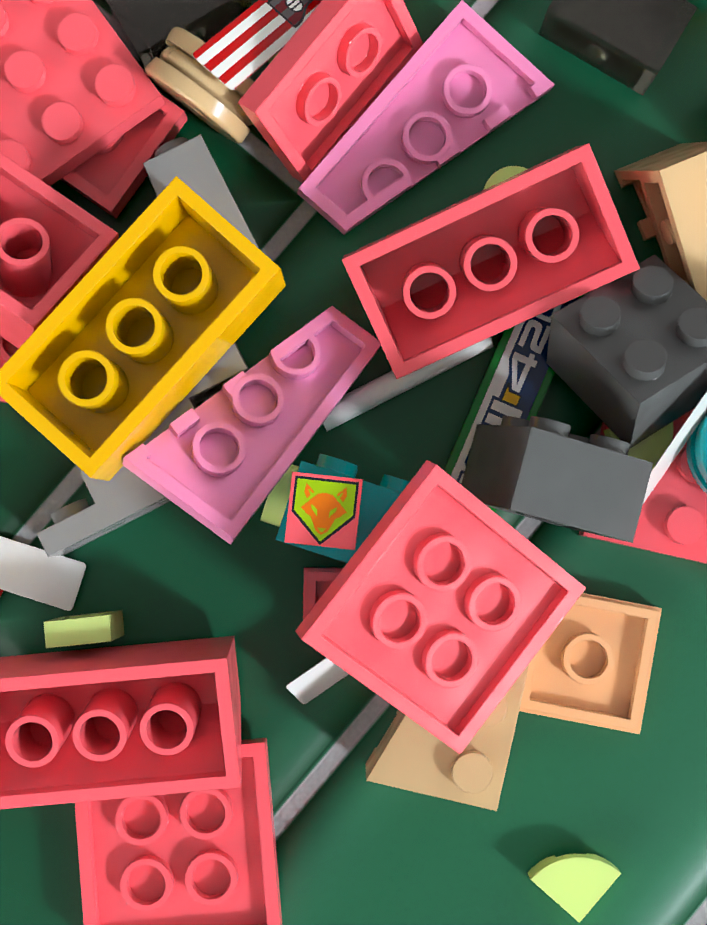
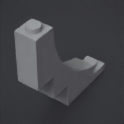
M201 134L190 140L184 137L173 139L160 146L155 151L154 158L143 163L157 197L177 176L258 248ZM236 343L227 350L143 443L144 445L167 430L171 422L192 408L194 410L198 407V404L219 392L226 382L241 371L246 372L249 370ZM124 466L110 481L90 478L81 471L80 474L95 504L89 506L86 499H81L60 508L50 515L54 525L36 534L48 557L66 555L170 502V500Z

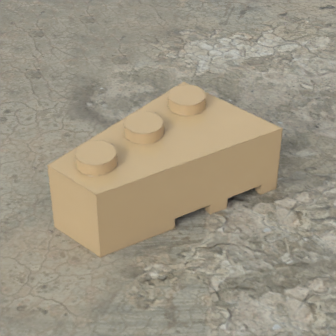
M707 142L681 143L614 170L621 188L633 184L647 218L637 223L643 240L646 241L656 237L665 264L707 301Z
M529 664L461 754L397 710L396 717L365 764L366 781L497 811Z

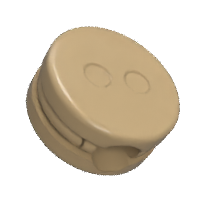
M173 27L165 41L168 47L161 52L160 58L155 57L146 65L145 73L164 92L215 131L237 144L242 143L250 132L247 126L253 123L240 107L238 101L254 81L249 77L235 90L229 89L193 57V53L205 42L183 28Z

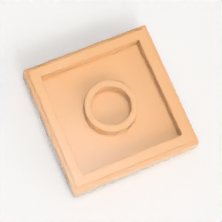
M582 593L531 660L519 711L640 734L662 608Z

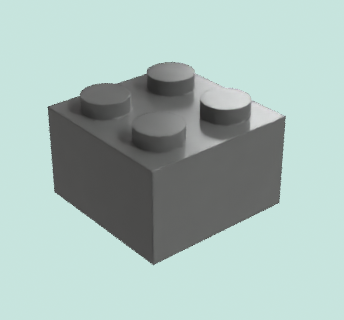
M655 254L639 263L640 269L591 291L551 315L546 363L620 440L630 443V448L695 408L707 391V301Z
M503 416L501 425L477 424L461 485L486 506L561 527L633 543L653 462L629 456L630 443L596 434H590L589 438L569 434L570 425L536 416H531L530 421L512 416Z

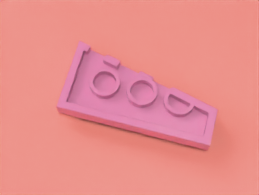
M461 0L301 184L297 194L345 235L546 95L555 84Z
M331 306L270 350L267 357L248 371H241L226 382L219 392L194 410L192 408L171 422L167 430L148 444H141L123 458V466L231 545L375 356L381 344L377 338Z

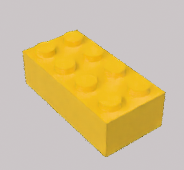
M176 176L1 367L0 397L90 478L110 481L123 467V458L152 435L283 290L286 284L281 268Z

